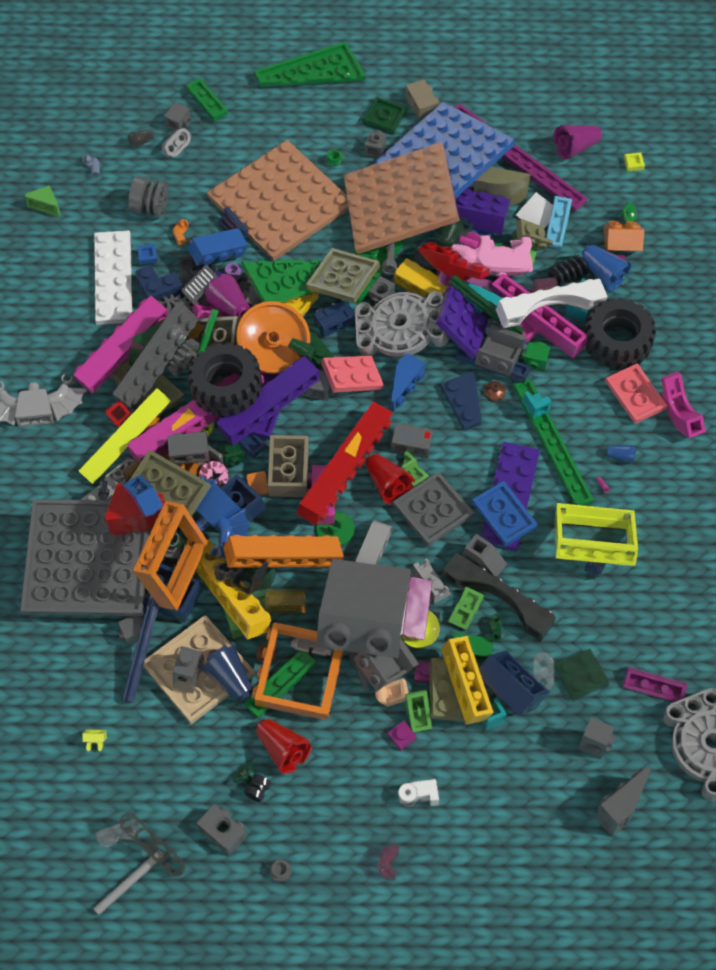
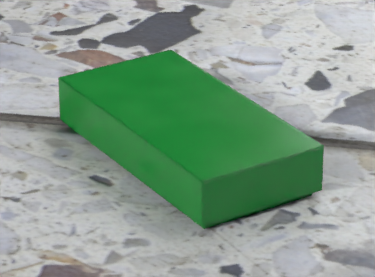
M454 632L453 639L468 636L474 657L487 659L492 655L493 640L491 638Z

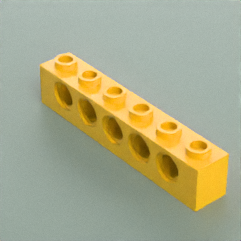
M210 539L207 540V546L195 571L247 640L267 633L271 617L260 605L259 600L253 595L250 596L231 585L230 578L226 581L216 579L214 574L216 565L224 563L225 559L224 557L217 558L219 550L216 556H211L210 551L215 546ZM242 581L240 582L241 586L248 588L246 584Z

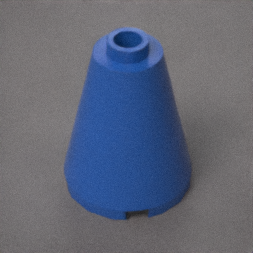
M588 245L582 251L583 260L594 276L601 280L607 292L615 290L624 281V274L628 275L632 268V264L595 245Z

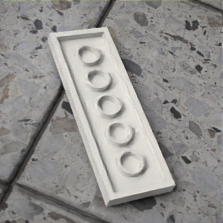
M130 231L95 233L96 325L124 323L128 315L133 312Z

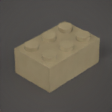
M270 435L269 497L306 496L309 436Z

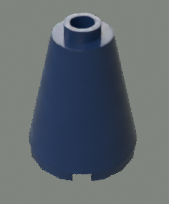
M229 643V648L225 645L206 659L209 662L206 665L203 662L199 665L201 671L235 701L240 699L242 702L252 695L250 693L252 686L233 643Z

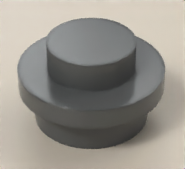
M277 860L270 867V875L275 881H286L291 875V866L285 860Z

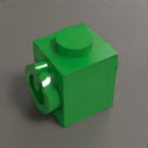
M540 341L529 342L527 349H523L521 359H524L525 365L531 366V370L545 372L550 347Z

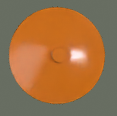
M275 301L263 302L250 308L241 318L236 331V344L243 346V349L247 348L257 358L260 372L270 375H278L281 371H285L292 366L296 360L301 359L288 348L292 338L310 343L309 328L302 315L293 307Z

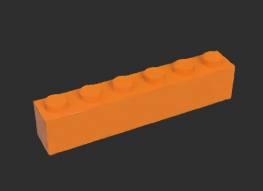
M233 535L228 538L223 546L228 567H261L266 561L269 563L268 567H330L332 559L342 560L344 557L339 538L328 535L322 537H312L311 535Z

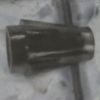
M150 129L131 132L127 136L129 145L132 148H139L154 139L153 131Z

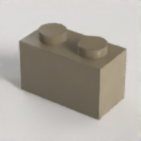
M425 79L406 85L405 96L419 120L424 119L440 105L438 98L433 95L432 88L426 83Z

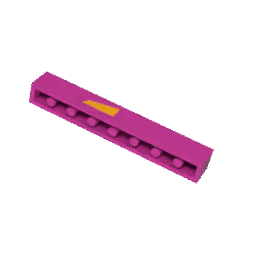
M233 373L215 386L224 387L232 385L241 376ZM261 375V377H262V387H263L265 383H264V377ZM192 400L128 443L130 455L135 460L137 459L139 463L142 462L149 450L164 456L169 452L168 436L176 433L189 434L201 431L223 415L215 416L212 412L206 413L203 411V408H199L196 402Z

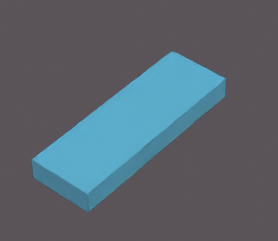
M555 196L546 235L547 239L553 240V245L548 247L562 249L572 199Z

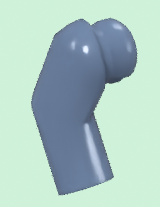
M85 154L82 157V162L91 169L92 177H99L100 162L93 156Z

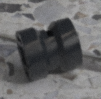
M255 773L251 778V784L246 786L243 793L251 800L261 803L265 797V791L270 789L272 783L264 776Z

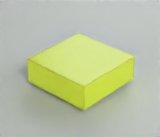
M641 153L624 154L627 171L644 170L645 165Z

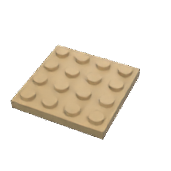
M206 615L145 659L143 668L190 724H193L229 696L202 671L193 694L173 688V669L181 646L201 651L205 657L204 665L209 662L206 658L225 645L229 648L230 642ZM238 653L247 677L250 680L256 673Z

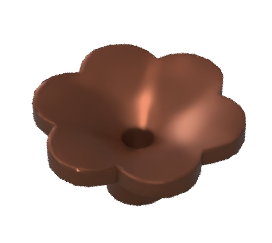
M498 381L487 383L484 396L492 402H496L498 399L503 400L506 387Z

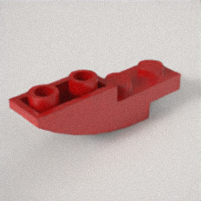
M428 242L419 247V252L430 264L450 277L457 276L464 282L470 278L481 280L489 275L490 268L484 267L481 263H470L466 259L459 258V252L453 251L450 247H440L433 242Z

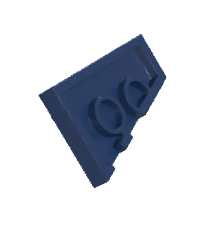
M473 371L441 383V389L463 430L466 431L481 425L482 420L475 372Z

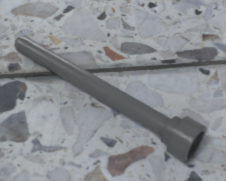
M395 242L388 244L387 259L382 264V271L387 275L395 274L397 270V263L394 260Z

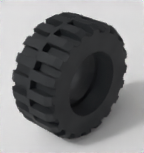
M612 298L608 299V302L602 301L591 310L587 317L584 333L588 335L585 345L588 354H592L591 358L595 361H600L599 364L603 366L608 365L611 369H615V367L626 369V367H631L636 363L641 364L650 354L655 339L656 327L654 318L650 317L651 313L647 309L644 310V306L641 304L637 305L634 303L635 301L630 299L626 301L624 300L625 298H619L618 300ZM612 326L623 327L629 330L635 338L629 341L614 340L605 333L604 329Z
M219 343L214 347L209 346L205 348L206 351L199 352L197 358L192 360L191 366L188 368V382L192 398L199 408H203V411L206 413L212 412L215 416L222 414L224 417H227L229 414H240V411L248 410L250 404H255L257 397L262 392V377L257 358L247 348L243 349V346L237 344L233 346L232 343H226V345ZM223 373H234L241 376L237 382L229 386L219 387L210 384L213 378Z

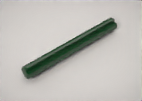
M457 276L451 278L449 281L451 286L502 325L494 305ZM519 325L506 328L522 335L525 332Z

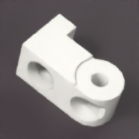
M436 779L403 784L399 789V800L402 805L412 806L415 802L430 801V806L439 805Z

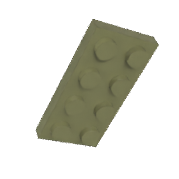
M130 357L110 376L118 385L131 369L129 365ZM162 374L158 376L152 388L146 393L141 402L142 404L157 388L169 398L171 402L157 416L158 418L162 417L184 399V394Z
M151 450L147 452L130 478L131 480L141 475L154 487L157 493L164 495L165 501L183 504L191 517L211 487L208 482Z

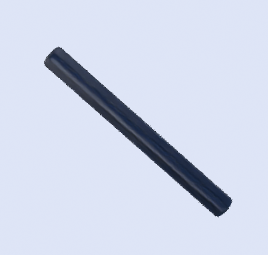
M151 594L149 595L122 697L123 701L133 703L159 608Z

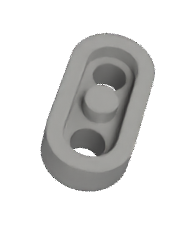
M183 128L176 130L163 143L162 151L166 157L172 158L177 156L190 143L191 136L188 130Z

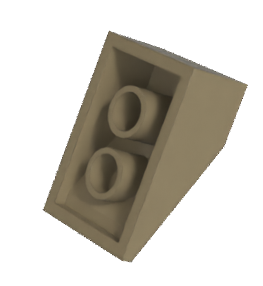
M238 316L217 317L207 347H214L219 343L221 345L232 343L233 346H236V331L241 318ZM198 318L197 322L206 327L208 318ZM203 330V332L200 334V336H199V337L197 338V340H196V342H198L199 345H200V342H201V339H202L204 330Z

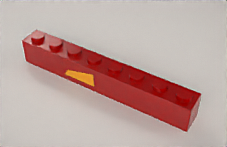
M373 401L300 502L297 515L315 526L320 520H325L329 513L328 508L335 506L338 501V494H343L348 486L346 484L347 481L354 479L357 473L355 470L357 467L361 468L363 466L366 454L370 456L375 447L374 443H379L383 437V430L387 431L392 424L390 418L393 412Z

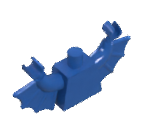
M202 475L199 478L208 482L211 487L196 509L202 516L195 523L201 531L209 524L219 530L218 547H213L210 554L211 556H216L219 550L217 558H223L225 556L223 546L228 538L233 535L248 536L247 529L250 522L246 519V510L244 508L241 509L218 487L216 480H208Z

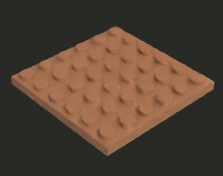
M288 140L207 192V197L223 213H225L223 211L224 208L227 207L234 212L248 228L247 236L273 262L349 210L347 195Z
M442 142L344 175L357 254L460 221L445 148Z

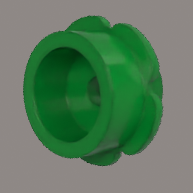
M334 149L328 152L326 159L328 164L335 166L341 164L343 156L339 150Z

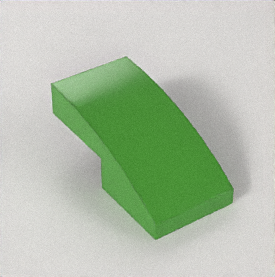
M466 587L448 622L467 630L484 595Z

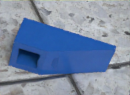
M405 354L396 366L391 399V410L393 412L398 406L401 407L407 394H411L414 391L416 383L421 381L426 374L425 363L411 354Z

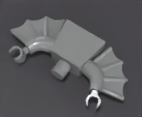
M64 374L61 378L63 384L53 393L47 394L46 389H39V384L33 382L28 384V391H21L18 397H14L5 391L4 383L0 381L2 386L0 388V422H7L14 426L17 420L19 427L54 423L53 414L57 421L65 415H71L74 408L82 404L81 399L87 389L69 388L68 386H72L75 380L71 376V379L66 381L67 375Z

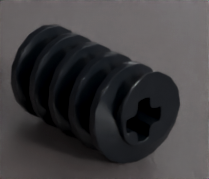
M575 255L566 261H562L560 264L557 263L549 267L548 279L553 287L558 286V284L564 286V281L567 284L570 283L571 279L575 281L577 277L581 278L583 274L587 275L589 270L583 258Z

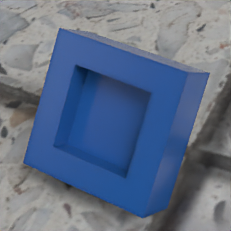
M155 244L137 246L140 265L158 262Z

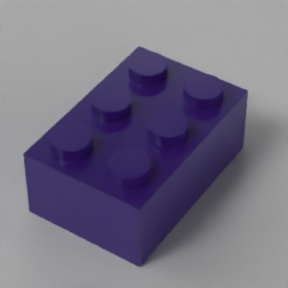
M467 188L455 199L460 221L452 224L502 235L511 199L504 196L490 195L486 192H476Z

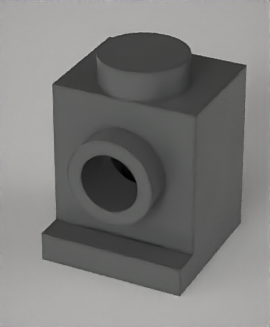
M378 130L375 132L370 131L365 142L364 156L379 159L383 155L387 135Z

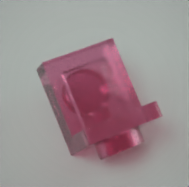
M394 843L389 848L386 846L379 855L381 859L377 864L378 873L385 879H392L393 881L396 880L398 873L390 865L399 854L400 849Z

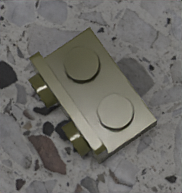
M523 219L516 221L517 240H521L522 237H530L532 246L538 250H543L547 246L553 245V240L545 238L543 226Z

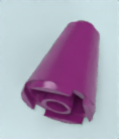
M560 125L555 128L553 133V143L558 148L556 152L560 158L570 159L600 142L602 131L599 127L593 125Z
M221 274V277L213 278L206 286V301L214 308L230 316H238L240 318L250 309L236 279L231 275Z

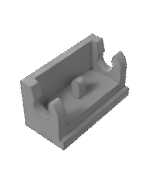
M427 558L424 559L422 565H419L418 562L413 564L412 574L414 577L432 581L430 600L433 604L450 595L449 588L441 581Z

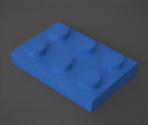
M504 481L472 499L474 507L505 547L533 531L538 526L537 522Z

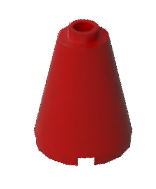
M380 454L368 457L366 468L381 499L385 503L390 505L391 502L413 489L411 485L412 481L415 483V479L409 472Z
M271 719L262 720L257 725V736L279 771L283 774L294 772L297 770L295 766L299 762L303 764L309 757L312 745L307 738Z

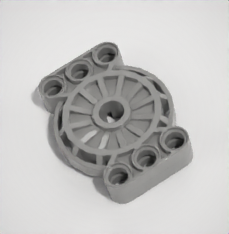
M399 292L383 298L373 308L366 302L358 304L355 308L356 342L363 356H373L378 350L388 356L403 357L405 354L413 355L421 351L430 341L437 347L447 344L448 335L435 324L443 301L442 294L432 292L425 299L418 294ZM401 320H404L405 324L402 326H398L399 324H401Z
M711 688L670 704L663 715V721L667 726L674 728L671 745L676 762L689 776L698 781L705 782L701 789L702 796L708 801H715L716 792L710 791L708 786L716 788V749L708 747L705 742L707 738V740H712L716 743V689ZM706 698H711L714 703H709ZM688 705L694 706L696 711L690 710ZM670 713H676L678 718L671 717Z

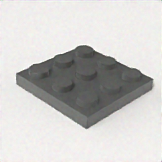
M437 472L393 501V506L428 547L474 516L473 510L440 472Z

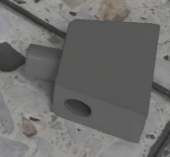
M181 646L173 669L174 689L194 693L201 672L199 665L202 662L204 663L205 660L201 651Z

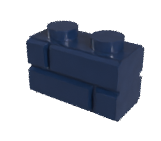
M335 301L331 306L325 309L319 308L313 314L314 324L323 338L356 323L355 312L350 307V304L345 301Z

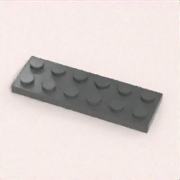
M179 301L176 303L113 393L114 396L133 410L141 404L143 397L152 388L155 380L162 374L167 363L173 358L179 346L184 343L186 336L198 321V318L184 304Z

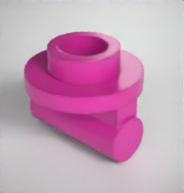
M470 232L465 237L461 236L459 242L476 249L479 247L481 240L476 232Z

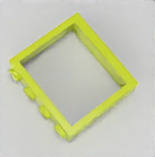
M557 503L555 512V555L557 559L629 566L636 565L638 541L634 510ZM562 523L626 529L627 544L562 538Z

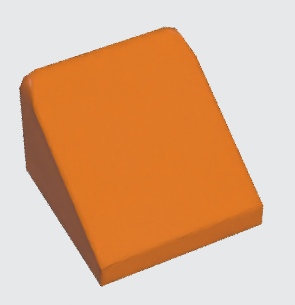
M265 471L246 475L248 485L260 496L268 494Z

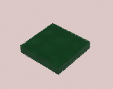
M376 97L363 119V124L394 135L407 112V107Z

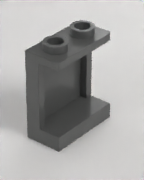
M491 325L484 345L477 351L475 364L510 376L523 351L526 336Z
M402 639L398 658L359 653L354 657V660L376 692L407 674L419 664Z

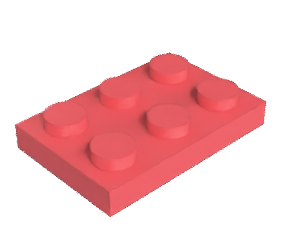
M372 356L323 358L321 361L333 392L381 390L384 386Z
M638 363L607 377L605 380L634 424L667 408V404Z

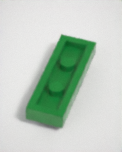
M201 78L186 85L187 91L214 122L228 115V109Z

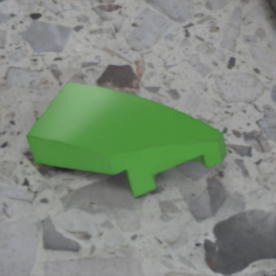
M406 451L402 469L414 477L415 483L412 481L411 485L414 488L428 479L429 475L417 465V460Z

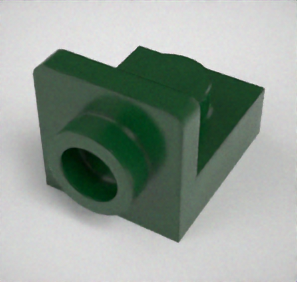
M230 442L219 445L226 467L238 466L244 462L243 452L240 449L239 443L234 446Z

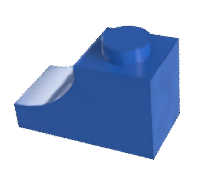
M141 475L123 484L127 493L146 517L154 515L163 507L154 487Z

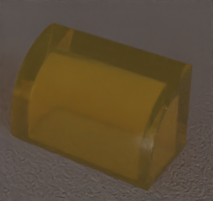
M266 589L265 610L268 613H305L306 589Z

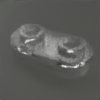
M541 652L534 657L533 676L539 682H545V687L549 691L554 684V660L550 654ZM543 662L546 664V666L542 667L539 663Z

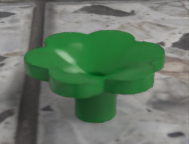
M627 202L623 210L620 211V216L623 217L625 222H634L637 219L636 206L632 205L631 202Z

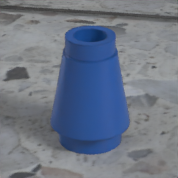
M632 445L609 446L608 457L626 463L635 461L636 447H632Z

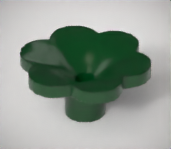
M252 762L240 766L238 771L232 775L234 783L242 780L246 784L251 782L252 776L250 773L254 769Z

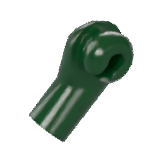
M493 614L488 619L491 639L495 642L501 639L502 628L499 624L502 619L497 614Z

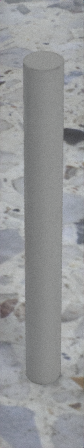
M160 849L157 850L93 908L94 911L100 915L165 856Z

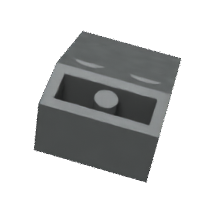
M649 767L643 771L638 769L631 776L632 779L628 783L622 782L615 789L616 792L612 796L608 794L600 801L595 818L612 837L625 827L631 819L651 771Z

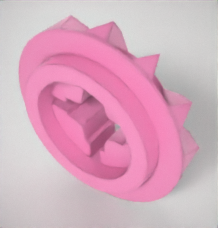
M217 461L204 464L199 472V477L203 475L206 479L213 475L212 472L220 474L216 478V485L220 488L229 480L228 470L224 467V464Z

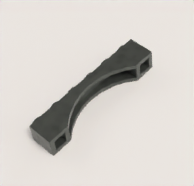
M456 552L443 569L442 578L458 589L466 587L491 593L503 600L516 613L524 632L541 642L554 625L556 616L551 610L542 608L532 598L520 594L518 589L506 585L501 578L492 576L484 567L472 563L467 556Z

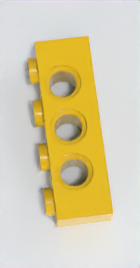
M468 636L449 639L442 646L441 651L465 723L467 725L485 721L493 713Z

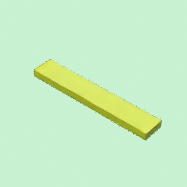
M157 388L85 463L79 472L89 482L94 484L128 448L127 444L134 438H137L171 400Z

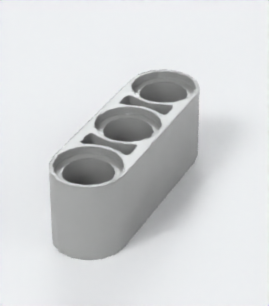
M373 520L356 562L378 565L390 538L392 526Z

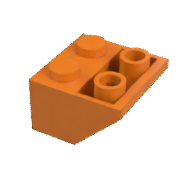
M609 221V224H604L605 248L607 250L643 251L644 229L637 222L628 221L626 224H619L618 221Z

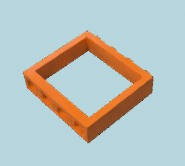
M165 501L133 569L135 575L160 607L178 610L208 543L183 504ZM179 526L188 541L166 587L156 572Z
M274 622L272 629L269 628L266 640L269 641L268 648L264 647L262 659L264 664L263 667L259 666L257 678L260 679L259 684L254 686L252 698H255V705L328 721L343 650L334 649L321 707L263 695L278 634L317 642L318 631Z

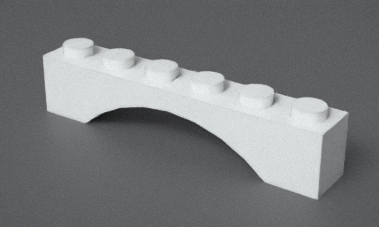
M588 279L582 283H571L563 287L556 286L549 290H538L531 294L523 293L512 298L505 297L499 301L496 312L503 328L520 325L531 312L546 305L569 304L588 310L598 306L600 302L606 301L608 296L600 279Z

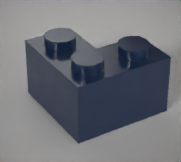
M152 265L135 271L137 284L145 299L152 296L158 302H164V297L170 299L171 294H173L174 298H177L178 294H180L181 298H184V293L181 291L183 286L176 272L158 278Z

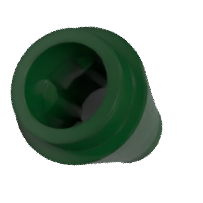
M292 338L288 345V348L300 358L305 356L309 361L312 360L317 351L313 344Z

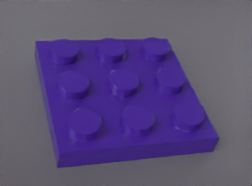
M450 286L446 289L435 324L471 359H474L481 346L487 320L459 291Z

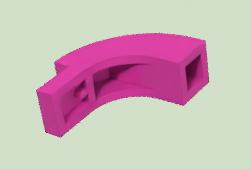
M677 371L661 377L664 391L661 393V396L667 404L666 411L676 428L688 438L706 432L703 415L696 412L687 400L681 373Z

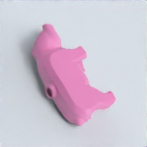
M480 236L481 242L476 249L454 244L451 247L453 251L459 252V258L466 259L470 263H481L484 267L490 268L489 275H496V278H499L503 273L507 276H521L533 271L530 255L532 241L530 237H522L521 240L510 241L511 248L505 246L495 247L494 241L490 240V236Z

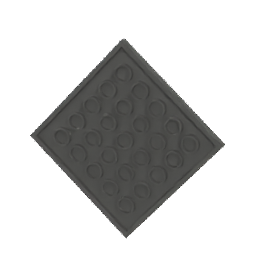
M33 499L21 613L143 616L145 586L135 575L133 569L146 544L150 530L116 536L111 535L104 520L111 500Z

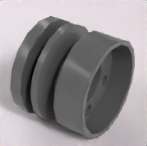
M136 176L129 194L130 212L144 214L147 210L148 216L154 215L157 218H161L168 202L169 187L167 181L159 182V180L155 179L151 183L147 177Z

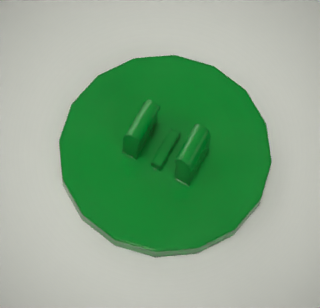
M336 511L334 525H317L316 527L318 537L326 535L338 537L341 546L350 542L355 531L353 520L343 512Z

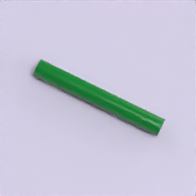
M211 309L197 354L201 351L204 352L219 312L218 310Z

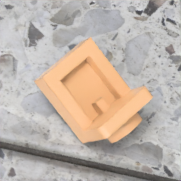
M403 678L393 681L377 692L375 691L377 700L387 707L404 702L406 694H408L407 683Z

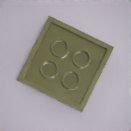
M331 248L307 282V290L355 303L380 267V263L377 260Z

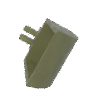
M490 167L472 183L474 186L471 187V190L486 192L495 196H504L511 199L509 206H512L527 198L531 174Z

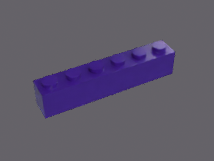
M305 356L300 360H296L292 366L285 371H281L272 381L264 384L261 388L260 396L257 397V401L254 405L250 404L248 410H242L237 415L229 414L227 417L222 416L217 421L219 432L234 446L320 380L319 370Z

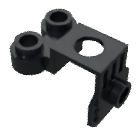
M226 559L224 563L216 565L214 574L219 581H226L230 578L231 585L251 596L260 587L269 563L266 561L256 571L253 579L242 574L244 567H228ZM247 581L251 584V587H243L240 585V582Z

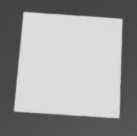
M535 193L516 216L545 228L549 224L553 205L538 193Z

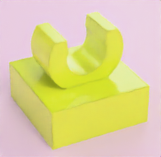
M86 729L83 733V742H88L86 745L87 751L91 750L92 743L98 745V751L103 749V742L107 738V730Z

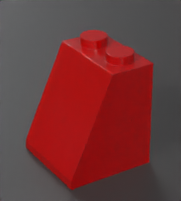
M117 483L104 520L110 534L114 536L152 530L162 508L154 515L146 517L127 493L123 484ZM157 493L162 504L164 505V495L161 493Z

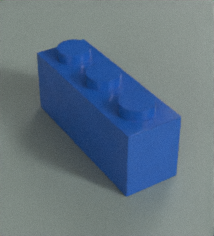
M239 228L193 238L188 250L196 265L199 266L203 264L209 265L216 261L222 262L229 258H239L244 254L248 244Z

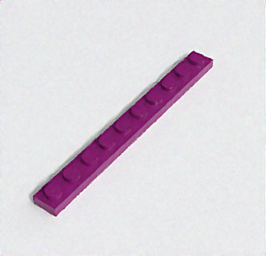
M458 104L455 107L463 113L488 125L475 114H473L471 111H469L467 108H465L463 105ZM514 145L502 156L504 160L520 172L531 174L530 179L552 196L572 199L570 208L572 211H578L587 203V198L518 146Z

